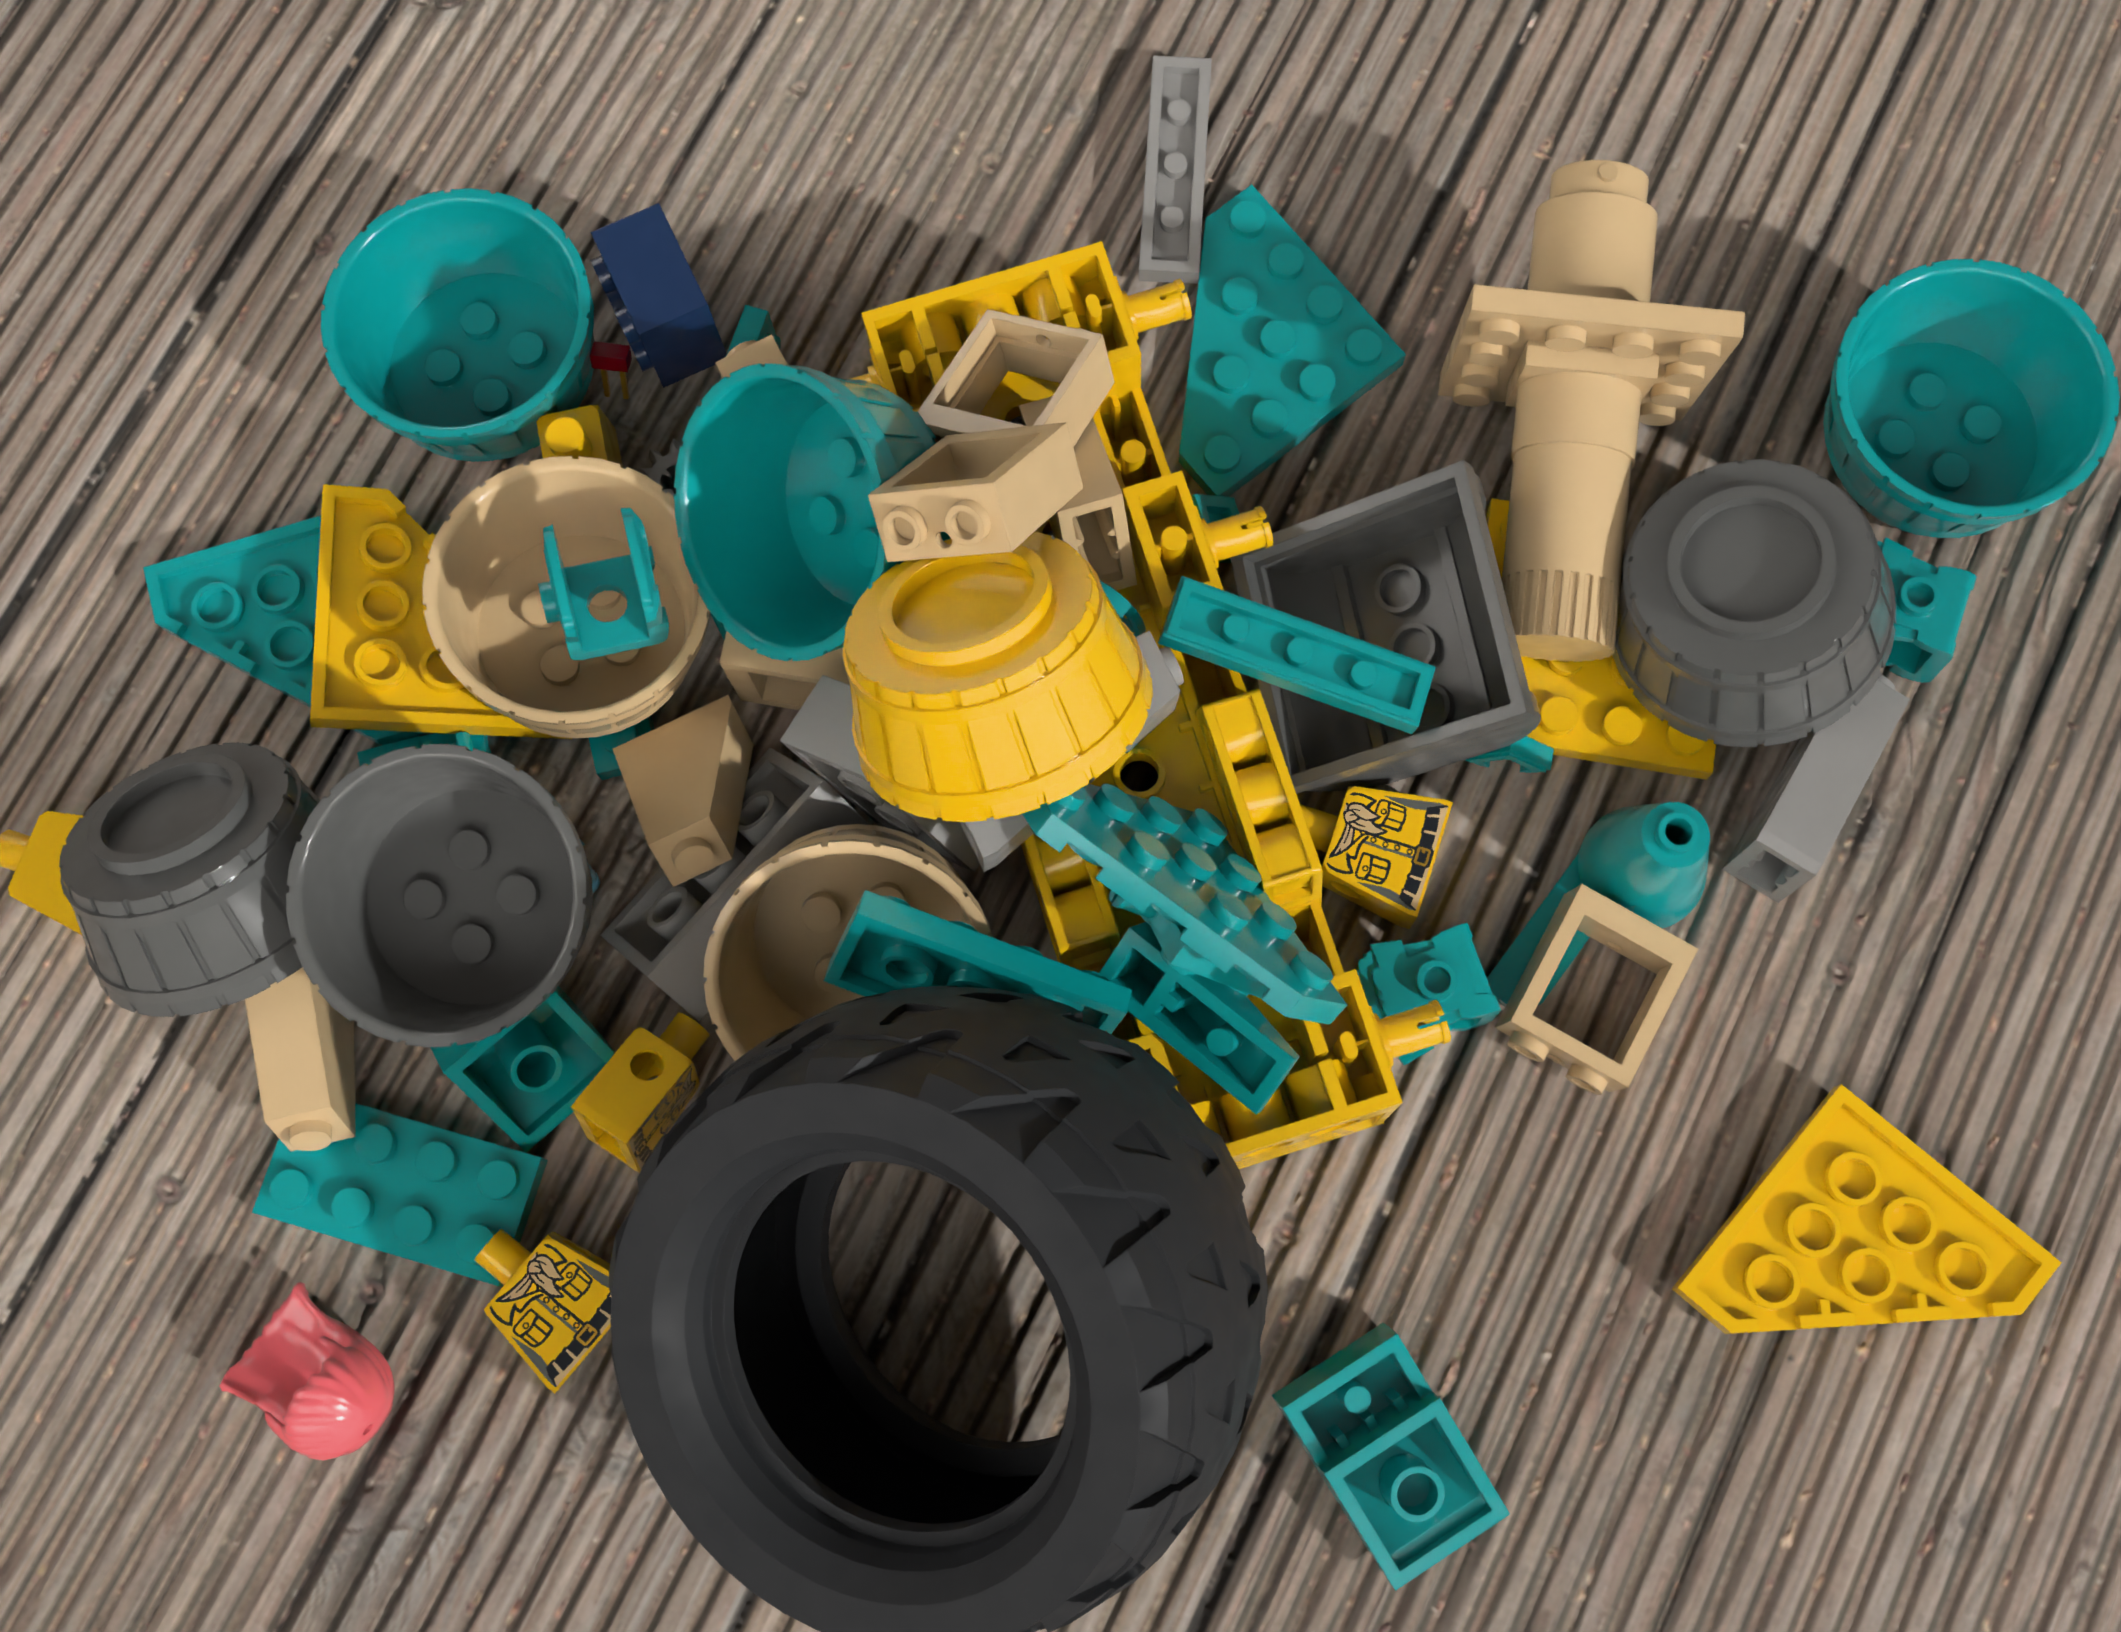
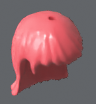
M299 1282L293 1287L281 1307L273 1312L271 1321L263 1327L261 1336L253 1341L251 1348L244 1352L242 1359L229 1368L219 1387L222 1391L234 1394L264 1411L265 1420L271 1430L290 1449L310 1459L323 1461L351 1454L373 1438L391 1412L395 1386L391 1368L384 1355L356 1330L320 1310L308 1296L309 1293L306 1290L305 1284Z

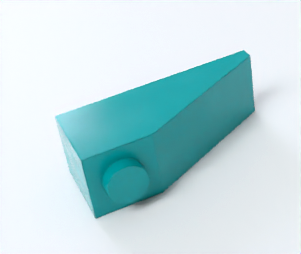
M1147 922L1129 927L1099 973L1104 975L1110 982L1132 989L1127 1011L1255 1114L1260 1113L1300 1056L1245 994L1198 974L1181 975L1173 970L1161 957L1162 948Z

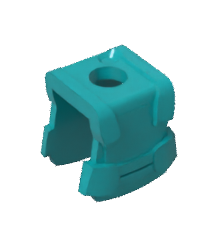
M621 508L630 555L564 567L553 524L543 528L544 555L550 581L538 583L547 623L560 621L572 660H585L660 644L668 638L669 620L665 606L662 607L658 585L655 584L653 575L655 561L652 546H648L644 525L631 508ZM615 591L625 597L627 608L619 619L612 622H602L590 614L589 604L592 598L600 592Z
M1885 537L1883 542L1877 541L1891 572L1896 601V624H1894L1896 631L1892 651L1885 666H1889V671L1900 677L1921 683L1931 682L1953 658L1956 648V637L1977 576L1972 572L1954 567L1938 566L1937 568L1912 556L1913 550Z
M1464 923L1449 928L1427 941L1405 945L1402 940L1369 944L1371 951L1363 954L1362 959L1359 960L1357 973L1368 1005L1372 1007L1373 1013H1377L1381 1019L1428 1004L1429 1001L1436 999L1440 1003L1444 1015L1439 1017V1021L1418 1027L1419 1029L1447 1021L1449 1030L1456 1032L1476 1028L1493 1021L1500 1013L1501 1008L1497 997L1491 991L1471 939L1473 935L1469 924ZM1430 1046L1396 1058H1398L1402 1065H1406L1434 1049V1047Z

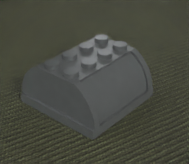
M1459 461L1272 533V547H1264L1231 557L1240 597L1436 667L1419 726L1412 734L1258 680L1259 689L1296 794L1303 791H1344L1352 786L1369 788L1390 784L1509 746L1530 734L1539 725L1541 715L1537 699L1529 691L1484 513L1486 498L1479 476L1474 473L1473 466L1466 461Z

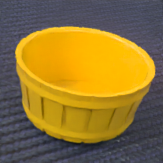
M1034 532L1012 552L907 560L901 564H896L872 583V587L870 589L867 588L852 609V616H849L845 627L843 661L850 683L853 708L852 733L861 770L867 782L870 781V786L882 799L894 807L899 805L900 810L915 816L933 820L942 818V821L952 822L987 821V818L992 817L995 820L1041 808L1040 805L1047 803L1049 805L1069 796L1089 784L1090 779L1099 777L1127 751L1126 747L1132 745L1141 732L1148 717L1147 709L1151 707L1153 686L1147 662L1141 653L1136 637L1128 626L1122 622L1103 591L1098 574L1091 564L1068 543L1058 538L1053 539L1052 536ZM952 539L945 540L944 542L952 544Z

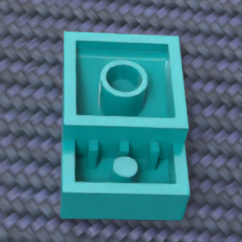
M1384 1322L1271 1395L1331 1493L1395 1591L1510 1515L1442 1400L1429 1387L1399 1335Z

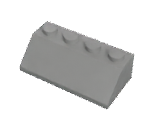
M769 748L748 772L732 860L675 887H672L661 868L600 936L695 1019L700 1021L708 1012L704 991V983L707 981V978H703L704 957L709 937L715 932L712 929L721 910L741 882L759 865L798 838L814 831L837 825L869 824L823 778L774 749Z

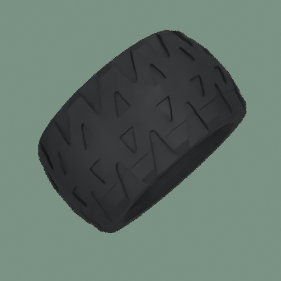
M928 986L893 990L838 1004L759 1043L733 1062L679 1116L669 1132L663 1137L644 1164L637 1178L639 1192L636 1195L633 1208L615 1236L608 1286L612 1297L610 1320L612 1335L611 1355L619 1393L633 1435L652 1476L665 1498L694 1538L726 1571L752 1593L782 1613L820 1632H1035L1042 1629L1052 1632L1072 1623L1134 1583L1163 1556L1217 1486L1237 1448L1259 1377L1261 1366L1260 1341L1265 1325L1268 1295L1264 1250L1257 1243L1256 1236L1250 1231L1242 1200V1193L1246 1186L1221 1135L1204 1125L1192 1106L1176 1090L1175 1086L1179 1081L1138 1044L1116 1038L1107 1031L1083 1022L1082 1012L1069 1005L1034 994L993 988ZM851 1162L893 1163L918 1169L939 1177L968 1193L993 1212L1013 1232L1027 1250L1043 1275L1053 1296L1063 1325L1068 1348L1070 1370L1069 1402L1065 1424L1060 1435L1035 1441L1006 1442L988 1440L959 1432L937 1421L915 1406L883 1376L868 1357L844 1314L834 1286L829 1260V1228L832 1208L838 1188Z

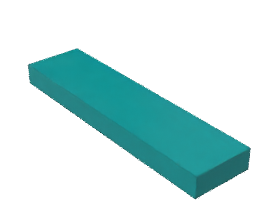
M1181 576L1158 641L1160 645L1412 734L1419 726L1436 669L1435 666L1185 576Z

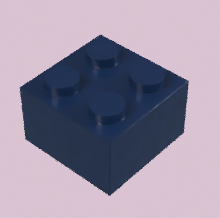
M659 203L591 232L601 254L591 259V264L642 372L654 367L663 388L716 365L715 362L726 357L727 353L709 306Z

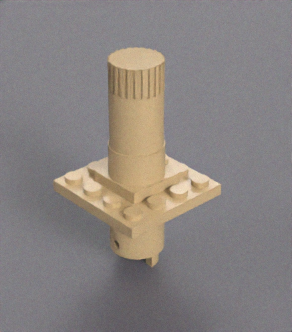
M1579 161L1564 165L1552 174L1549 200L1540 204L1535 212L1528 289L1474 284L1440 372L1438 395L1453 397L1455 403L1464 406L1478 407L1487 405L1490 401L1506 402L1505 406L1516 408L1511 449L1513 472L1502 584L1520 655L1534 659L1581 662L1585 660H1601L1614 654L1631 469L1634 468L1636 460L1639 422L1652 426H1664L1674 423L1675 420L1681 421L1743 338L1745 312L1650 302L1658 215L1655 209L1647 203L1648 176L1637 167L1617 161Z

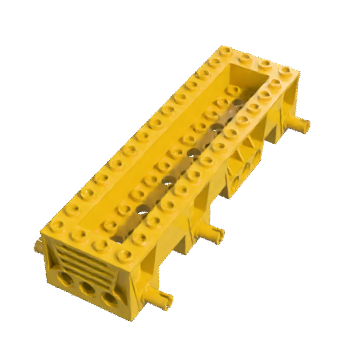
M1100 241L862 312L861 315L870 347L869 352L872 365L867 366V374L850 379L864 380L880 385L901 397L913 407L912 411L918 412L987 309L1017 316H1027L1039 321L1071 328H1082L1090 332L1103 334L1115 383L1097 409L1093 419L1123 494L1137 585L1117 590V592L1128 600L1140 614L1146 627L1145 633L1151 632L1159 649L1166 647L1158 644L1181 576L1224 590L1217 572L1219 567L1218 561L1273 546L1269 522L1263 523L1267 515L1262 506L1208 524L1204 518H1200L1182 470L1174 473L1170 472L1141 389V351L1137 343L1138 333L1180 320L1186 321L1191 319L1192 312L1187 292L1182 293L1185 290V286L1180 278L1173 280L1172 283L1127 295L1126 291H1121L1117 277L1113 274L1103 242ZM1008 371L979 415L1011 422L1014 418L1021 416L1019 405L1053 396L1061 383ZM1049 519L1035 532L1047 535L1052 531ZM1170 648L1178 661L1184 678V683L1178 686L1180 694L1175 710L1130 752L1121 756L1113 766L1097 777L1091 784L1099 787L1103 784H1110L1129 795L1145 799L1155 796L1165 800L1172 806L1190 811L1200 808L1217 817L1226 827L1228 834L1225 838L1237 855L1250 862L1260 873L1262 880L1259 885L1273 903L1279 905L1293 918L1297 926L1294 932L1309 952L1318 956L1330 968L1333 974L1331 983L1347 1003L1343 1011L1329 1025L1285 1017L1264 1002L1262 998L1251 994L1247 996L1300 1056L1265 1107L1258 1114L1252 1112L1129 1011H1127L1124 1018L1112 1032V1035L1116 1038L1138 1044L1169 1070L1179 1081L1175 1086L1176 1090L1192 1106L1204 1125L1221 1135L1238 1169H1242L1384 1124V1121L1403 1103L1391 1070L1393 1058L1440 1043H1449L1451 1035L1447 1021L1423 1029L1418 1028L1439 1021V1017L1444 1015V1011L1436 999L1429 1001L1428 1004L1381 1019L1377 1013H1373L1372 1007L1368 1005L1357 970L1344 972L1321 907L1322 866L1260 689L1246 691L1239 672ZM1133 761L1148 762L1156 769L1158 780L1147 791H1132L1122 783L1120 778L1125 766ZM1033 833L1021 844L1057 961L1078 970H1090L1099 973L1129 927L1144 923L1145 921L1140 915L1111 905L1112 903L1109 901L1111 889L1095 879L1102 868L1101 866L1086 861L1074 852L1068 844L1064 846L1061 852H1058Z

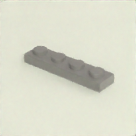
M1153 56L1139 281L1172 283L1173 280L1179 278L1183 283L1198 284L1212 58Z

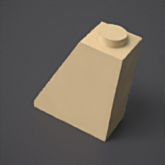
M1051 397L1019 405L1022 424L1033 426ZM1092 417L1073 447L1083 489L1049 518L1054 537L1068 543L1077 550L1079 555L1081 554L1091 564L1098 574L1099 580L1117 591L1137 585L1123 494Z
M729 695L613 748L647 844L672 887L733 858L753 743Z
M302 967L279 983L275 982L270 985V988L245 999L264 1122L290 1151H316L326 1148L331 1142L356 1137L354 1020L350 1022L318 992L319 986L312 984Z

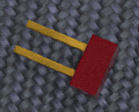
M594 341L590 352L591 367L601 369L605 397H610L611 395L607 370L619 371L623 399H629L626 372L628 373L632 361L630 346Z

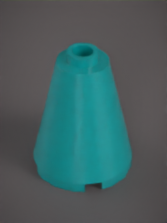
M1680 802L1636 805L1614 810L1600 818L1589 829L1579 848L1578 872L1580 882L1662 929L1675 925L1695 908L1706 885L1710 845L1708 824L1699 811L1690 805Z

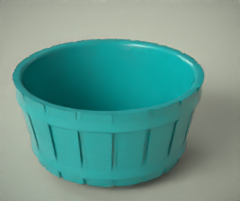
M465 188L450 189V192L442 190L427 193L405 201V205L400 206L399 204L384 212L366 226L367 230L361 231L346 247L337 261L339 264L337 269H333L326 285L322 302L325 308L321 310V335L323 347L328 351L325 352L327 361L338 383L346 389L344 391L356 405L385 428L411 439L417 445L440 456L471 462L494 461L515 457L538 447L540 440L536 421L542 415L578 408L586 395L594 369L591 367L590 352L595 341L593 335L594 305L586 270L574 244L569 237L566 239L565 232L558 224L538 208L534 210L532 205L525 201L499 192L492 194L490 190Z
M1950 259L1932 262L1931 266L1928 267L1925 264L1910 269L1889 280L1887 286L1885 284L1868 297L1858 309L1856 317L1852 318L1839 345L1832 367L1831 385L1825 404L1823 426L1828 455L1837 477H1839L1849 495L1878 520L1911 534L1935 538H1961L1979 535L1998 528L2006 522L2035 514L2055 503L2085 481L2100 462L2097 460L2104 457L2113 439L2117 421H2114L2119 413L2120 394L2118 377H2114L2113 372L2116 371L2111 352L2101 333L2098 334L2096 332V325L2072 298L2069 297L2067 299L2063 295L2064 292L2049 281L2029 271L2024 273L2021 272V268L2001 262L1982 259L1979 262H1973V259Z
M765 363V365L756 364L743 367L730 373V377L721 379L708 391L701 400L702 405L696 407L683 435L682 441L684 443L679 449L674 488H676V494H674L675 520L678 537H681L682 542L680 546L693 583L697 584L699 588L697 591L706 607L719 623L722 622L724 624L723 628L737 641L751 650L757 649L756 653L771 659L783 661L791 659L793 661L810 660L843 648L845 627L849 616H852V609L867 588L870 589L872 587V583L894 565L903 562H887L868 494L936 444L934 440L936 437L931 428L925 424L921 415L916 411H912L913 407L880 385L864 380L842 379L829 376L822 371L805 366ZM941 532L943 541L951 539L946 532Z

